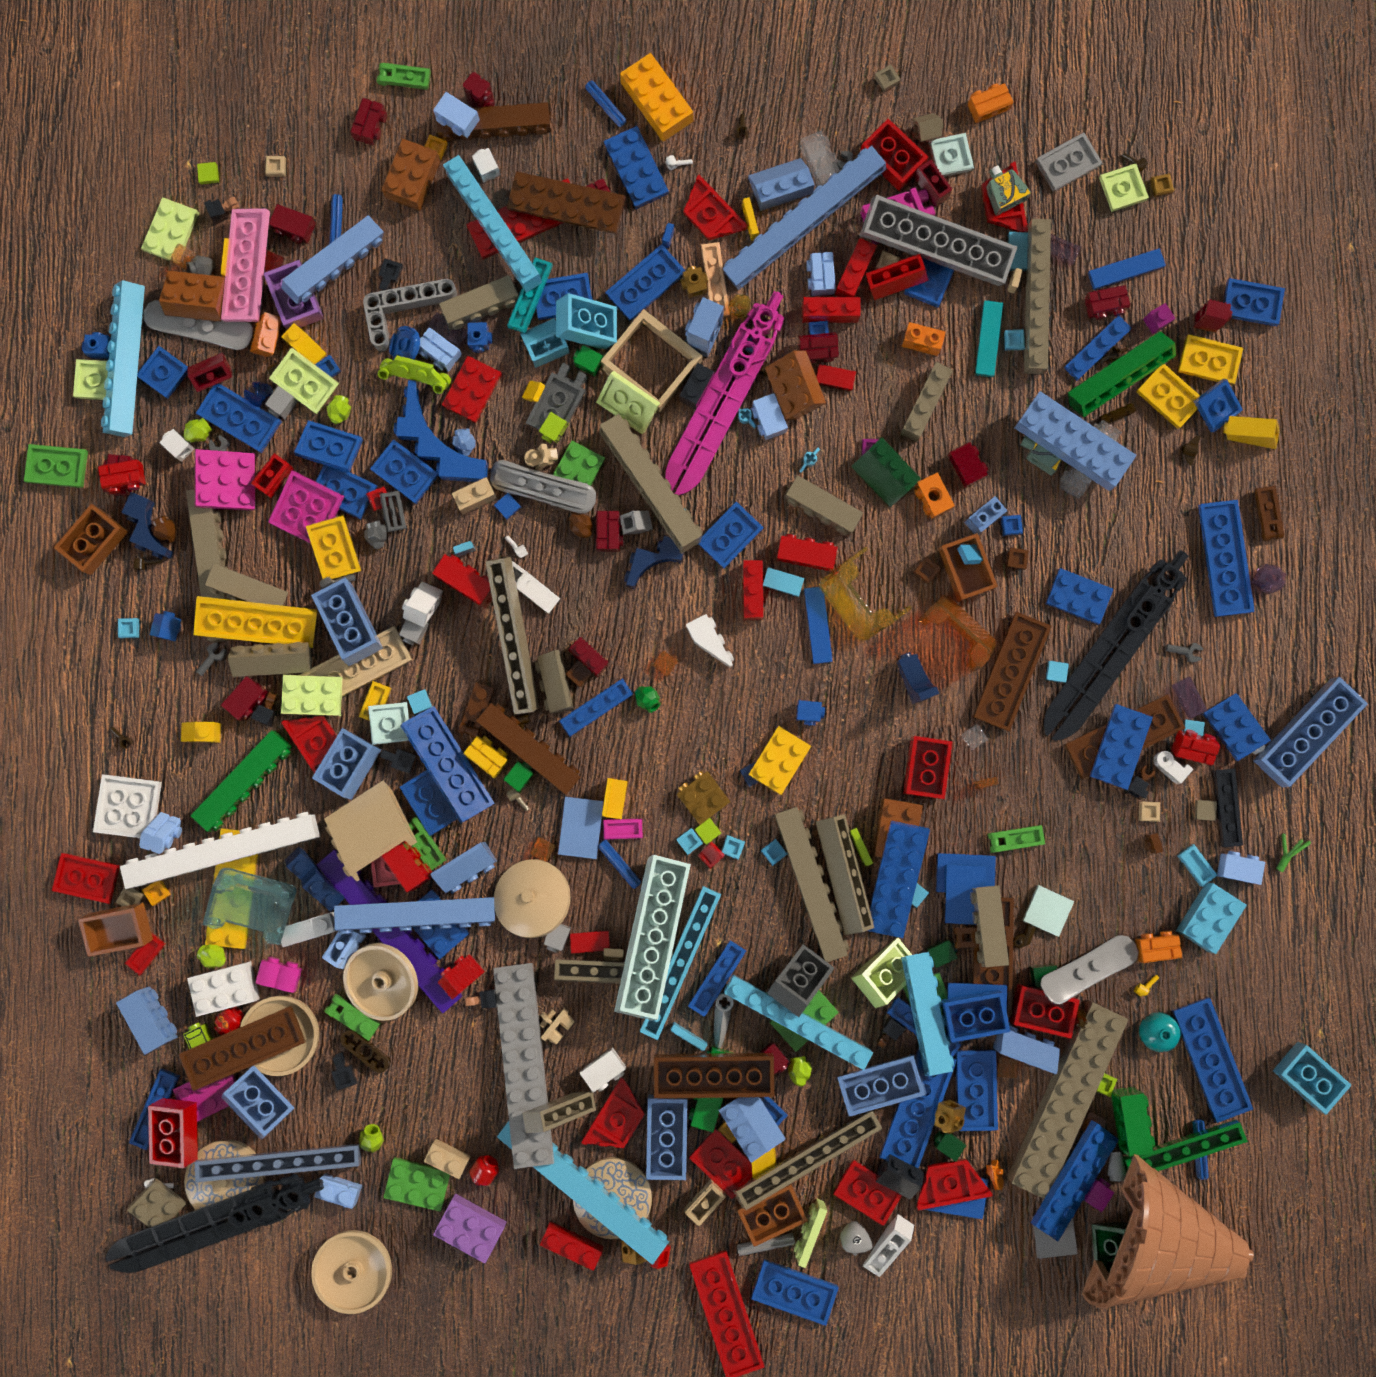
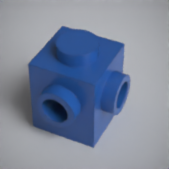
M487 322L468 323L469 349L475 353H483L484 350H489V344H492V333L489 332Z
M99 332L85 335L82 342V350L91 359H109L107 346L111 338Z
M163 611V614L155 613L149 635L176 641L177 634L181 630V619L175 618L174 613Z
M803 700L797 702L796 721H804V725L815 726L816 722L819 723L821 718L824 719L825 707H822V702Z

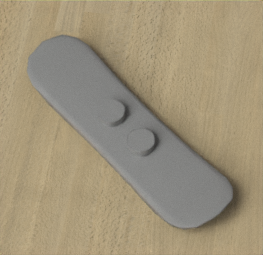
M159 300L149 302L144 310V321L147 326L160 332L196 339L235 350L245 349L252 338L253 328L248 322H224L223 320L219 322L166 316Z
M498 460L494 463L491 470L490 482L492 486L503 492L541 501L579 514L591 511L596 502L595 490L586 483L546 474L506 460Z
M1115 936L1084 956L1045 975L1041 979V988L1051 1002L1062 1004L1097 982L1132 965L1137 960L1139 954L1136 944L1128 936Z

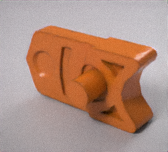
M992 1160L991 1165H986V1174L990 1176L994 1190H1002L1004 1187L1002 1177L1004 1172L1000 1167L999 1161Z

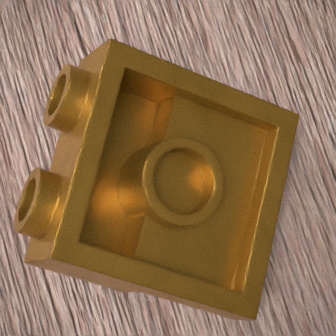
M700 771L693 777L694 782L690 785L686 782L678 788L679 793L677 796L699 825L730 803V800L708 771L705 773Z

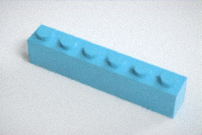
M929 952L901 957L925 1076L953 1072L954 1060L952 1055L949 1054V1037L945 1035L944 1027H946V1021L944 1016L941 1015V998L939 995L937 996L936 988L938 987L936 976H933V959L929 956Z

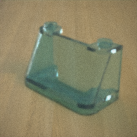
M223 868L219 871L212 886L202 925L217 929L223 927L225 922L262 931L263 938L267 943L280 945L297 889L293 885L232 868Z

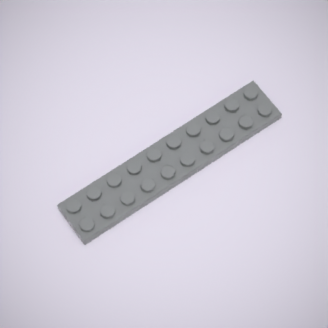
M533 963L493 968L514 1169L554 1164L551 1129L545 1132L526 1133L522 1114L548 1103Z

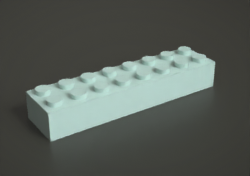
M657 855L648 857L614 1012L647 1020H658L691 864Z

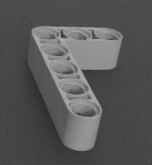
M442 279L367 294L364 297L363 304L369 336L373 346L378 351H386L389 348L390 337L385 314L439 304L457 296L454 283L449 279ZM447 287L452 288L449 293L443 292ZM433 291L431 296H425L426 292ZM415 295L412 300H406L407 296ZM391 298H396L393 304L388 303ZM372 302H378L375 307H370ZM377 319H380V324L374 326L373 322ZM383 337L384 341L380 344H377V339Z

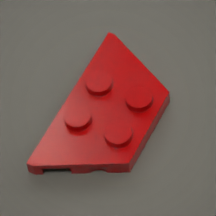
M1016 161L1002 170L1003 174L1014 170L1018 175ZM992 178L982 183L981 192L987 223L1017 232H1028L1024 204L1021 203L996 216L986 190Z
M699 174L696 177V182L691 190L683 214L708 241L747 230L748 225Z
M325 716L282 721V725L315 774L336 739L337 734Z
M623 1077L617 1082L581 1141L583 1145L594 1144L605 1147L624 1148L645 1115V1112Z
M965 1158L959 1159L956 1162L949 1161L928 1165L916 1207L917 1210H924L991 1197L993 1195Z

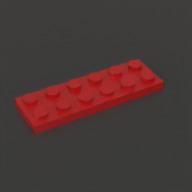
M568 178L562 180L563 182L570 183ZM507 206L496 210L518 243L564 223L507 209ZM478 220L466 224L482 260L499 253Z
M727 1250L689 1262L725 1376L739 1377L765 1368Z

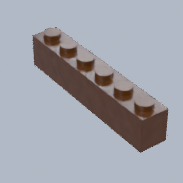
M548 102L472 108L478 112L480 120L468 138L463 135L458 136L449 126H443L436 121L439 138L447 142L454 139L471 140L477 137L488 139L491 136H526L530 133L543 135L551 132Z
M490 703L476 721L567 795L581 778L578 775L580 771L572 764L569 767L564 764L563 761L565 759L557 752L552 754L548 750L550 746L543 740L540 742L533 738L535 734L527 727L523 730L518 726L520 721L512 715L510 718L504 714L505 709L498 703L495 705Z

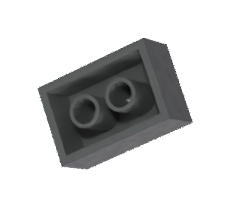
M802 945L775 980L767 994L800 1017L834 970V967L805 945Z

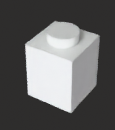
M489 148L485 150L480 149L472 155L473 162L483 183L500 175L499 168Z
M174 429L166 432L159 442L181 462L195 449Z

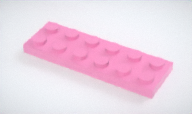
M232 209L221 320L224 322H259L270 216L268 209Z

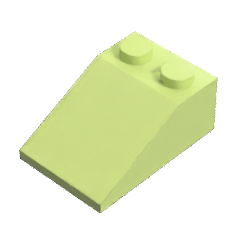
M898 937L865 963L851 977L875 1008L887 1005L906 985L901 957L912 954Z

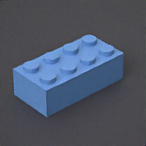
M346 577L311 595L341 659L348 666L383 649L353 585Z
M915 1054L837 1077L849 1117L926 1095Z
M648 1095L646 1180H686L687 1098H654V1095Z

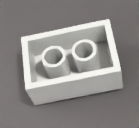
M251 961L187 978L196 1017L260 999Z

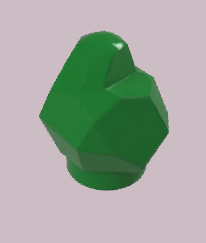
M640 686L636 689V701L640 708L652 713L660 707V697L652 686Z

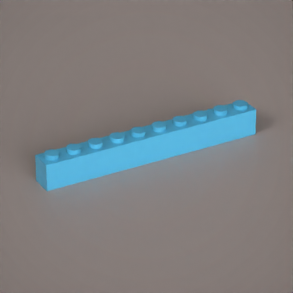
M508 1121L497 1138L512 1149ZM552 1142L554 1164L533 1167L653 1265L669 1243L667 1235L661 1230L656 1231L653 1229L648 1219L637 1216L635 1214L636 1210L629 1204L624 1205L620 1202V1197L612 1191L609 1193L604 1189L605 1185L596 1178L593 1180L588 1176L589 1172L582 1166L577 1167L572 1163L574 1160L565 1153L564 1155L557 1150L558 1147Z

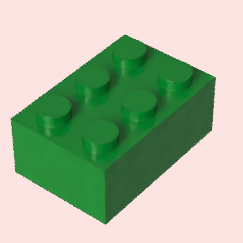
M1134 1087L1113 1089L1111 1100L1117 1138L1119 1139V1149L1129 1157H1133L1134 1154L1139 1156L1154 1154L1153 1147H1155L1154 1137L1150 1134L1152 1121L1150 1116L1147 1115V1107H1149L1147 1096Z

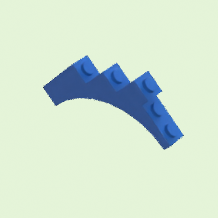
M408 380V386H405L404 396L407 398L406 405H403V416L405 417H398L397 423H394V434H396L399 440L419 441V443L415 444V454H418L417 456L420 460L440 461V463H437L436 473L439 474L441 480L477 482L486 478L488 475V463L486 460L471 458L457 453L444 445L432 433L422 414L419 401V385L415 380Z

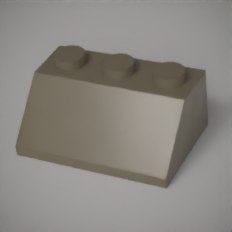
M554 650L538 656V662H535L537 673H541L542 680L539 683L541 691L546 693L547 699H544L546 711L549 710L551 714L574 709L560 651Z

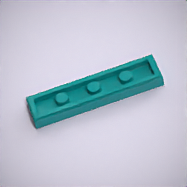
M536 257L532 264L538 271L542 283L527 293L522 287L507 324L508 328L526 334L553 267L552 263Z
M986 300L983 302L975 375L995 376L1003 303Z

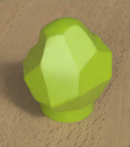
M336 395L328 404V416L334 424L347 420L351 411L348 398Z
M204 418L191 420L185 425L183 436L190 443L195 441L202 442L206 440L209 436L208 433L212 429Z
M202 945L197 952V959L206 968L222 967L226 962L224 949L218 945Z
M805 1056L791 1058V1064L788 1066L790 1078L795 1085L799 1087L804 1086L811 1075V1064L806 1062Z
M375 1124L367 1125L360 1133V1148L371 1153L380 1149L384 1139L379 1126Z

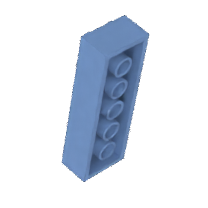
M1041 391L1034 397L1014 427L1108 491L1116 487L1137 456Z
M1342 678L1329 679L1253 761L1280 787H1290L1368 703Z

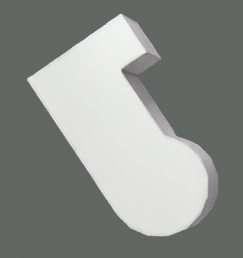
M1168 751L1158 752L1153 757L1154 765L1175 784H1181L1193 771V768L1188 764L1181 766Z

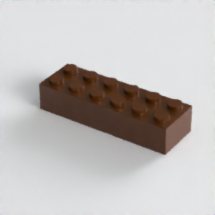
M773 1053L654 1054V1098L774 1097Z

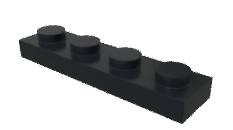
M1235 769L1213 770L1221 847L1243 846Z

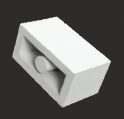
M421 582L418 588L414 587L411 598L405 600L402 606L404 610L403 618L424 627L439 606L443 591Z
M612 1047L581 1069L580 1075L592 1092L596 1090L600 1092L608 1086L607 1082L614 1078L616 1081L625 1074L623 1071L626 1069V1066Z

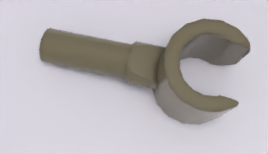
M513 788L507 791L510 801L517 799L525 811L530 809L516 789Z

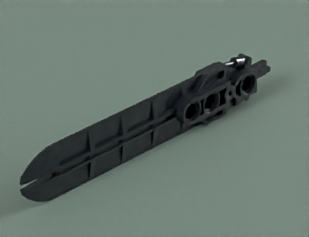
M1179 550L1170 563L1164 560L1155 562L1149 569V572L1140 579L1131 591L1124 604L1051 702L1044 718L1045 734L1049 736L1064 716L1066 717L1051 738L1052 740L1057 741L1068 738L1082 727L1160 618L1164 616L1172 605L1177 592L1181 590L1184 582L1187 580L1183 575L1184 573L1179 570L1189 557L1186 552ZM1166 571L1169 572L1171 575L1169 581H1167L1164 578V573ZM1152 574H1155L1151 579L1152 585H1149L1147 579ZM1174 589L1171 597L1164 595L1165 590ZM1143 602L1148 604L1147 612L1142 610ZM1132 617L1137 620L1136 627H1133L1130 623ZM1126 631H1128V633H1127L1126 636L1123 638V640L1120 642V644H1118V641H1119L1120 638L1123 636V634H1124ZM1114 647H1116L1115 651L1112 653V655L1110 656V658L1107 660V662L1104 664V666L1101 667L1102 663H1103L1104 660L1107 658V656L1110 654V652L1112 651V649H1113ZM1099 670V673H1098V674L1096 675V677L1093 679V681L1091 682V684L1088 686V688H1087L1086 690H1084L1085 686L1088 684V682H1089V681L1091 680V678L1094 676V674L1096 673V671ZM1080 693H1082L1083 695H1082V696L1080 697V699L1077 701V703L1075 704V706L1072 708V710H1071L1069 713H1067V711H1068L1069 708L1072 706V704L1075 702V700L1077 699V697L1080 695Z
M297 1174L281 1178L280 1181H267L251 1187L248 1191L119 1239L109 1249L105 1258L106 1262L130 1255L108 1266L119 1272H139L263 1225H271L284 1220L293 1212L307 1209L311 1203L309 1195L324 1189V1182L322 1179L317 1178L305 1183L303 1178ZM282 1184L281 1190H276L274 1187Z

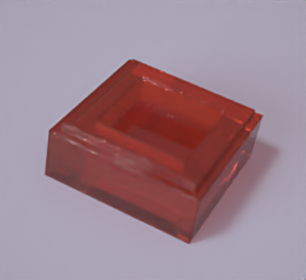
M266 250L264 270L268 272L281 267L285 258Z

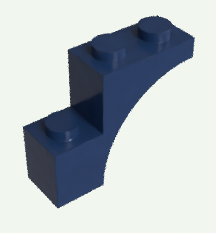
M131 492L121 512L127 515V520L137 524L129 541L135 544L134 548L143 552L148 549L153 551L151 555L163 559L165 556L170 559L173 552L164 547L153 536L151 531V515L155 503Z
M664 536L663 541L659 540L656 550L659 554L639 548L636 549V553L632 552L629 562L632 564L630 571L627 570L624 579L627 582L628 588L635 589L640 577L652 566L664 562H682L684 553L681 554L671 537Z
M298 846L285 859L286 867L301 879L302 888L330 912L334 909V906H337L345 898L324 876L313 858L301 847Z

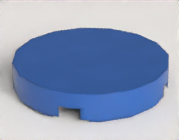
M401 326L397 329L399 331L391 337L389 343L390 355L394 359L398 355L414 360L420 348L419 334L414 328Z

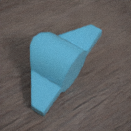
M739 408V421L742 424L749 423L755 429L757 426L751 419V410L748 408L741 410Z
M819 448L814 452H807L803 458L804 465L800 469V473L806 467H813L817 461L816 454L820 451Z

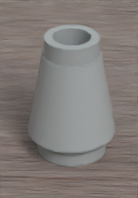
M1111 1152L1107 1173L1109 1181H1124L1127 1172L1122 1152Z

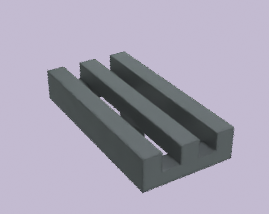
M399 491L379 494L387 532L406 529ZM392 496L396 498L401 526L397 524ZM385 497H388L394 527L390 525Z

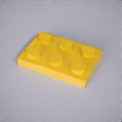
M1188 334L1185 338L1178 372L1215 382L1227 379L1229 384L1233 386L1236 382L1243 348Z
M1165 364L1157 368L1136 391L1177 429L1181 428L1198 409L1194 401L1200 395Z
M344 515L306 526L323 579L326 577L334 579L361 571Z
M778 726L748 775L777 794L782 795L811 746Z

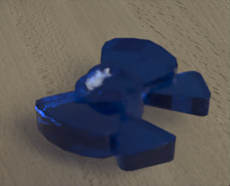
M252 382V386L256 389L255 394L244 390V399H248L252 405L260 407L262 401L273 394V389L268 384Z

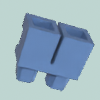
M995 496L964 523L973 534L978 533L979 535L1005 514L1007 509Z

